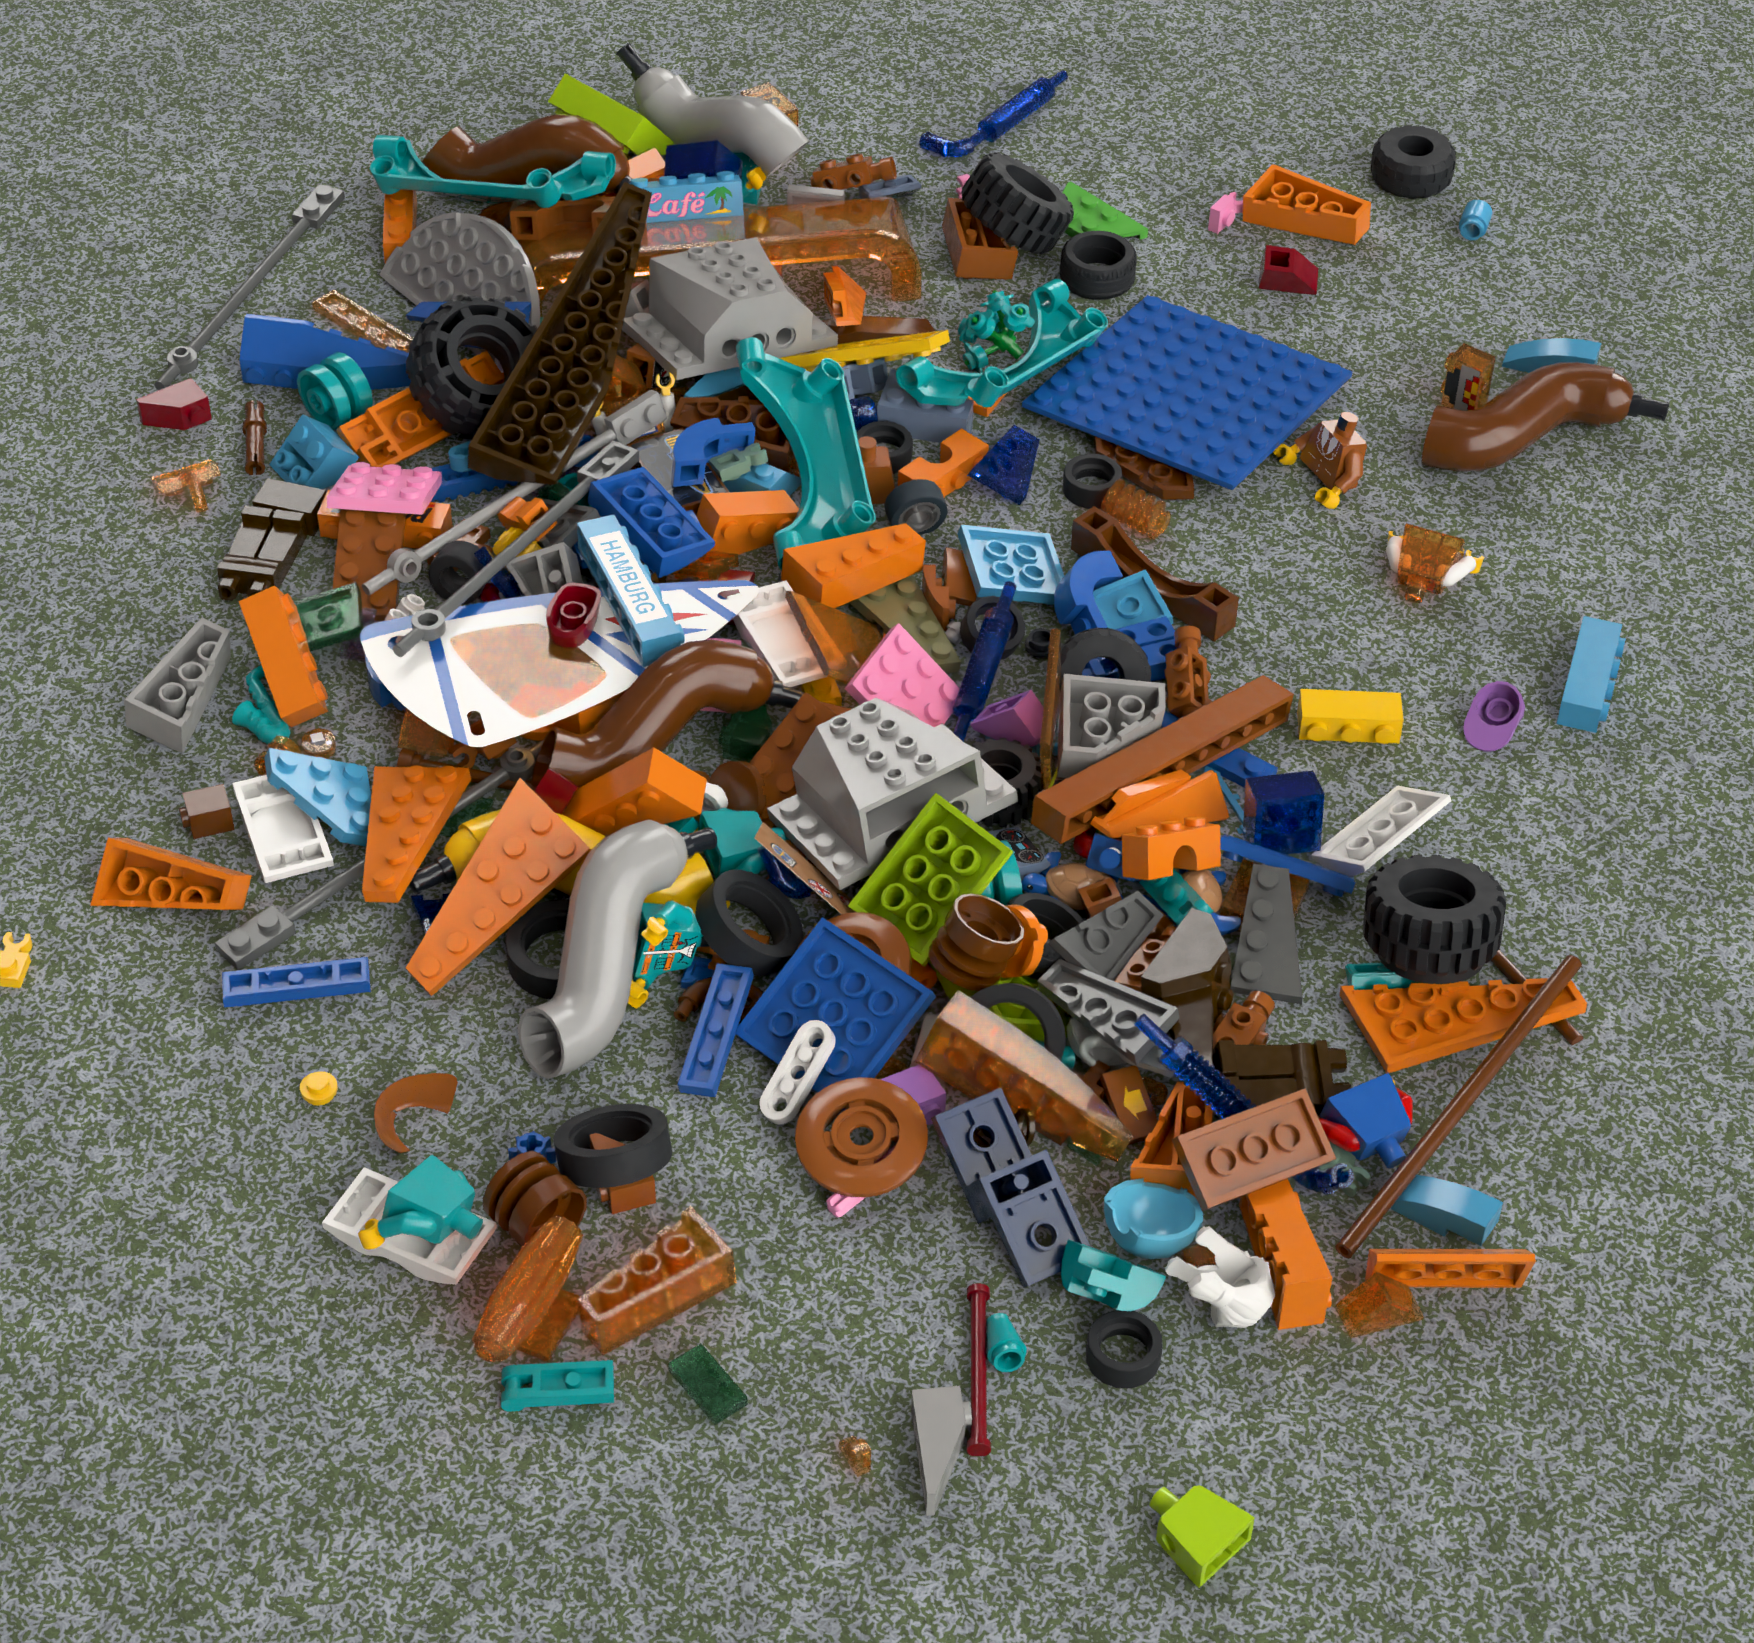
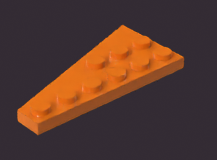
M419 765L411 767L374 766L362 884L365 902L398 903L471 781L469 768H456L453 766L422 767Z
M521 778L517 781L406 966L408 973L430 996L439 991L579 866L591 851L582 839Z
M1549 978L1526 979L1523 984H1503L1502 980H1488L1487 985L1469 986L1468 981L1449 984L1411 983L1408 988L1388 989L1387 984L1373 985V989L1354 990V985L1340 986V997L1385 1072L1392 1073L1501 1039ZM1572 980L1533 1029L1586 1012L1587 1002Z

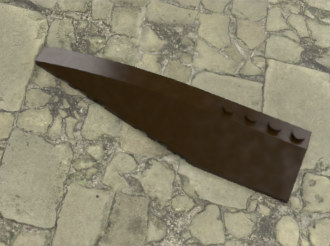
M627 182L623 183L468 446V468L497 480L556 485L609 390L652 192Z

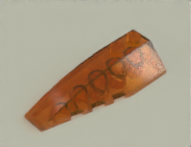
M957 990L938 1015L914 1061L971 1099L1002 1088L1013 1115L1021 1108H1029L1033 1113L1034 1120L1041 1123L1040 1130L1052 1135L1063 1132L1071 1136L1073 1144L1114 1162L1119 1161L1133 1138L1132 1133L1113 1111L1051 1052L1023 1031Z

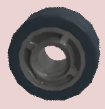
M916 479L899 485L887 496L884 504L890 526L907 523L919 535L936 530L945 521L948 513L947 504L941 489L935 482L926 479Z

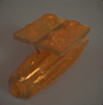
M551 1217L519 1250L489 1296L473 1335L472 1343L475 1344V1352L481 1359L491 1363L496 1362V1360L502 1362L515 1350H519L547 1362L550 1360L585 1303L584 1297L561 1289L568 1278L583 1240L581 1229L574 1222L567 1220L565 1217Z

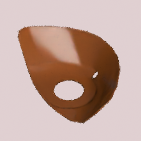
M446 1073L418 1074L402 1078L388 1086L377 1099L374 1111L375 1127L381 1141L399 1153L409 1152L410 1150L402 1143L395 1132L394 1120L397 1114L393 1110L398 1112L408 1107L421 1106L448 1114L457 1088V1078Z

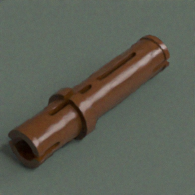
M254 400L245 404L246 420L243 422V433L246 437L245 471L247 474L253 475V467H256V475H261L265 472L264 435L267 433V423L264 420L265 408L263 403L257 401V409H254Z

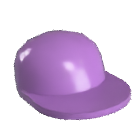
M1496 681L1488 683L1478 691L1463 726L1464 735L1470 745L1476 749L1491 752L1501 749L1511 740L1525 712L1524 699L1518 689L1508 682Z

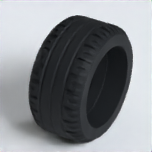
M1087 231L1069 239L1062 248L1060 278L1066 283L1069 291L1083 298L1104 300L1118 297L1127 292L1135 281L1137 264L1135 248L1128 240L1112 232ZM1090 263H1101V264H1106V265H1109V266H1093V265H1089V264H1090Z
M1039 893L1019 894L1013 897L1007 905L1017 904L1026 907L1035 915L1039 924H1043L1048 932V939L1044 944L1041 961L1033 974L1027 976L1038 981L1058 959L1066 961L1048 942L1084 922V920L1071 907L1053 897Z

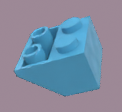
M302 414L269 465L285 482L325 489L336 484L347 467L356 463L359 456L329 425Z

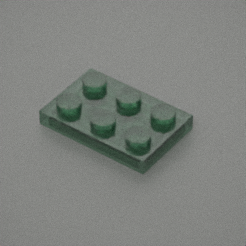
M357 582L293 601L297 607L310 652L360 637V633L364 629L361 590Z

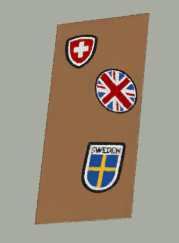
M764 822L761 824L754 839L839 913L855 912L848 906L852 901L850 897L842 890H839L827 877Z

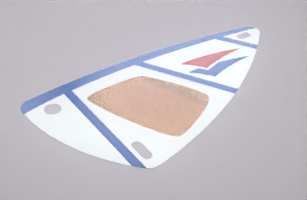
M747 580L654 583L660 587L664 604L670 605L674 622L682 626L685 643L707 640L740 613L759 593L758 586ZM739 589L741 594L739 598L725 600L717 596L720 592ZM602 591L598 618L593 632L582 645L574 648L555 645L549 637L546 612L556 592L459 606L445 619L446 632L443 636L434 641L421 640L403 657L395 655L393 650L388 647V641L396 636H406L412 631L411 618L413 615L370 624L360 633L364 652L372 668L391 694L428 725L470 747H484L514 738L584 711L627 690L648 667H642ZM477 711L481 714L485 729L484 734L477 736L471 733L467 718L469 712Z

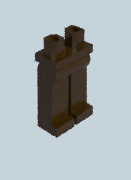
M244 505L241 512L242 522L230 551L224 556L223 562L220 561L217 566L219 577L218 591L219 597L222 600L233 601L238 593L247 594L249 597L272 586L280 588L307 538L304 513L276 509L273 515L272 509Z
M1219 1040L1213 1048V1081L1215 1085H1218L1215 1089L1219 1120L1305 1088L1317 1116H1319L1329 1097L1351 1089L1349 1082L1333 1083L1332 1073H1343L1347 1068L1345 1049L1328 1048L1327 1040H1316L1314 1044L1296 1043L1292 1045H1235L1233 1040Z

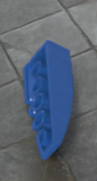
M246 314L244 317L239 361L244 383L298 389L297 378L301 371L314 364H320V361L336 352H341L356 362L367 378L371 390L409 386L411 379L408 378L406 373V359L409 353L389 346L385 349L375 347L371 344V341L360 337L358 341L341 336V331L331 328L327 332L315 328L314 323L306 320Z

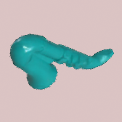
M261 665L251 670L246 676V683L249 686L248 691L252 694L257 708L249 700L242 702L233 713L232 723L249 729L260 741L267 745L278 746L287 742L291 732L288 724L280 718L274 701L260 681L265 675Z

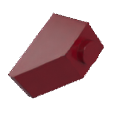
M192 378L136 399L140 422L146 426L187 430L212 420L208 396Z

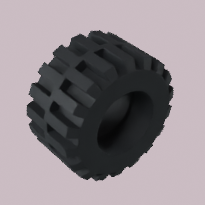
M989 738L985 739L984 743L976 742L972 744V747L980 751L981 759L1017 790L1018 802L982 819L985 821V825L992 827L993 823L999 824V827H1007V823L1012 822L1013 825L1021 823L1022 818L1025 820L1031 818L1035 795L1042 791L1043 765L1040 762L1039 755L1032 753V748L1028 745L1022 746L1020 741H1007V738H999V740Z

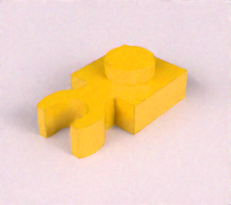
M7 932L3 937L5 949L4 951L0 950V986L21 988L31 963L29 952L32 949V940L30 934H25L23 941L14 943L12 932Z

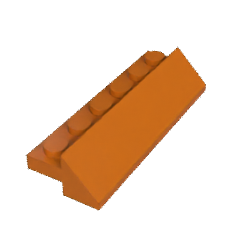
M487 350L469 360L464 358L460 361L465 372L476 381L488 385L504 383V372L501 373ZM409 387L368 408L364 414L339 426L336 431L340 438L359 456L356 463L365 462L370 464V467L381 468L385 465H396L452 435L442 430L443 425L433 418L430 421L421 410L423 408L420 401L414 400Z

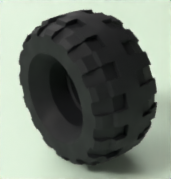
M464 296L461 301L450 300L442 304L426 318L409 346V355L406 359V373L408 378L411 379L409 388L415 401H420L423 406L421 410L430 421L434 418L443 425L442 430L453 435L456 432L464 434V439H473L538 329L536 325L531 327L525 320L526 315L517 308L513 311L505 307L504 301L495 298L485 301L481 296ZM471 345L481 347L490 352L501 364L504 372V383L488 385L473 379L461 366L457 348Z

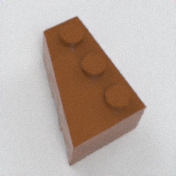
M948 198L942 229L955 276L965 279H1012L1019 251L1015 246L1009 247L1004 238L998 237L991 229L981 224V221L971 214L970 209L966 208L962 199Z

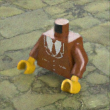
M1342 412L1338 420L1321 421L1294 440L1295 444L1291 447L1280 444L1273 451L1274 455L1278 457L1284 456L1279 460L1284 465L1294 464L1297 459V453L1302 452L1300 459L1328 487L1320 488L1315 494V500L1328 509H1335L1340 501L1339 495L1341 493L1345 494L1349 489L1356 488L1358 480L1363 476V460L1367 444L1355 431L1358 417L1350 412Z

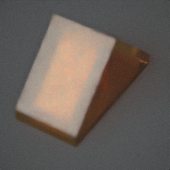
M1375 1272L1335 1306L1350 1338L1413 1323L1424 1318L1408 1285L1379 1272Z

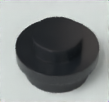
M1034 629L1025 640L1026 651L1034 657H1049L1057 651L1058 642L1053 632L1048 629Z

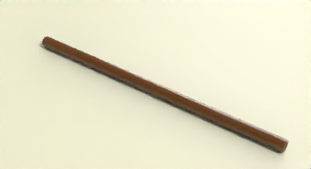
M1567 955L1336 1244L1335 1248L1341 1256L1351 1258L1579 971L1582 963L1576 956Z

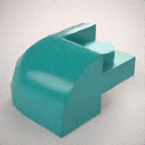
M1069 1239L1065 1247L1061 1266L1062 1284L1068 1292L1102 1302L1120 1311L1131 1312L1147 1306L1157 1297L1166 1279L1165 1275L1140 1264L1136 1266L1127 1260L1116 1257L1114 1254Z

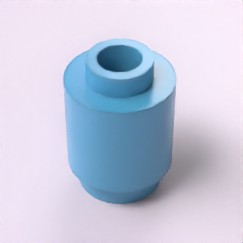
M1472 200L1466 204L1459 222L1460 233L1464 238L1477 240L1486 233L1493 214L1492 208L1487 202Z

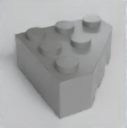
M1064 674L1058 700L1057 777L1069 778L1088 766L1096 764L1111 754L1132 745L1135 741H1139L1161 729L1166 709L1165 683Z

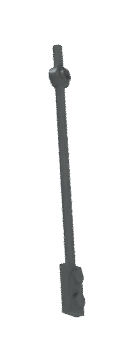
M318 184L293 212L292 221L296 223L201 332L187 347H175L167 354L169 368L155 382L157 390L168 387L179 374L189 373L197 368V353L307 228L319 229L345 199L344 190Z
M616 441L609 443L577 471L579 484L477 574L437 609H423L416 612L411 618L412 631L393 646L395 655L403 657L421 640L434 641L443 636L446 632L445 619L582 499L589 492L591 482L630 470L639 462V450Z
M543 740L529 750L513 748L506 751L500 759L501 768L465 791L449 818L507 780L517 782L519 778L523 781L531 778ZM365 858L283 912H280L275 906L271 905L215 942L217 952L239 970L296 934L293 921L362 877L364 874Z

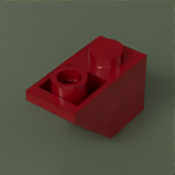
M1266 245L1260 264L1259 289L1298 294H1317L1318 267L1295 248Z

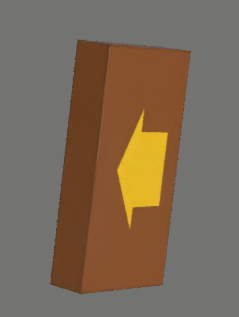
M1133 1065L1103 1073L1100 1081L1105 1089L1106 1097L1125 1146L1145 1141L1149 1132L1152 1133L1158 1119L1138 1067Z

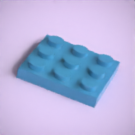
M970 525L960 526L957 535L977 597L996 596L1017 602L1054 604L1055 590L1064 577V573L1049 533Z

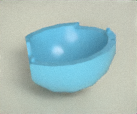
M1144 1178L1124 1181L1112 1187L1104 1197V1214L1112 1237L1121 1248L1140 1258L1160 1259L1175 1255L1192 1243L1203 1222V1212L1197 1199L1187 1189L1182 1187L1179 1190L1165 1184L1144 1182Z

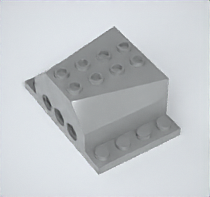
M757 237L734 242H717L714 246L704 248L691 247L688 251L650 258L649 313H636L632 317L624 318L622 330L649 352L655 358V361L668 373L670 372L676 380L739 367L736 345L745 338L753 337L761 340L764 353L777 358L838 346V334L815 316L787 286L770 262Z
M874 698L816 726L792 766L797 794L767 808L769 819L777 827H781L785 836L841 890L873 874L935 792L974 822H978L1018 802L1017 790L981 759L978 749L964 743L943 723L933 727L918 719L910 710L879 698Z

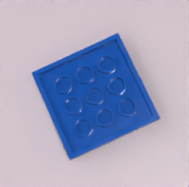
M822 917L739 1024L735 1035L776 1065H779L797 1031L804 1023L811 1020H819L826 1023L834 1033L835 1047L812 1087V1090L818 1093L825 1087L845 1079L858 1077L875 1078L936 998V995L917 980ZM816 1039L812 1047L820 1046L823 1039ZM798 1071L795 1074V1078H802L805 1071Z

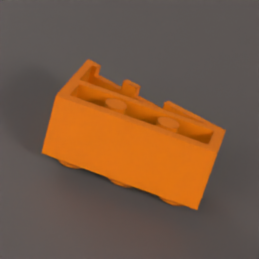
M785 490L703 494L696 517L702 528L715 541V546L701 556L699 561L703 566H707L774 543V533L791 525L797 516L799 508Z
M1177 1081L1159 1114V1120L1152 1133L1149 1132L1145 1139L1143 1150L1130 1167V1180L1144 1178V1182L1165 1184L1179 1190L1182 1187L1195 1196L1172 1139L1213 1123L1215 1084L1197 1087L1189 1082Z

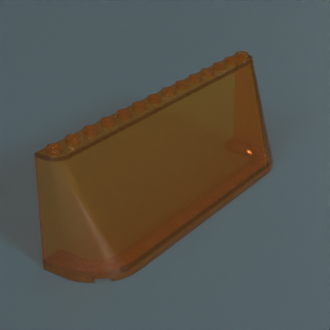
M892 197L743 208L744 215L647 223L634 277L649 275L650 258L688 251L691 247L704 248L714 246L717 242H734L757 237L772 265L855 258L878 259L884 262L891 270L890 295L892 302L921 299L920 263L899 203ZM592 228L560 230L549 234L541 240H517L524 250L535 276L540 299V317H542V302L545 295L553 287L566 282L593 236Z

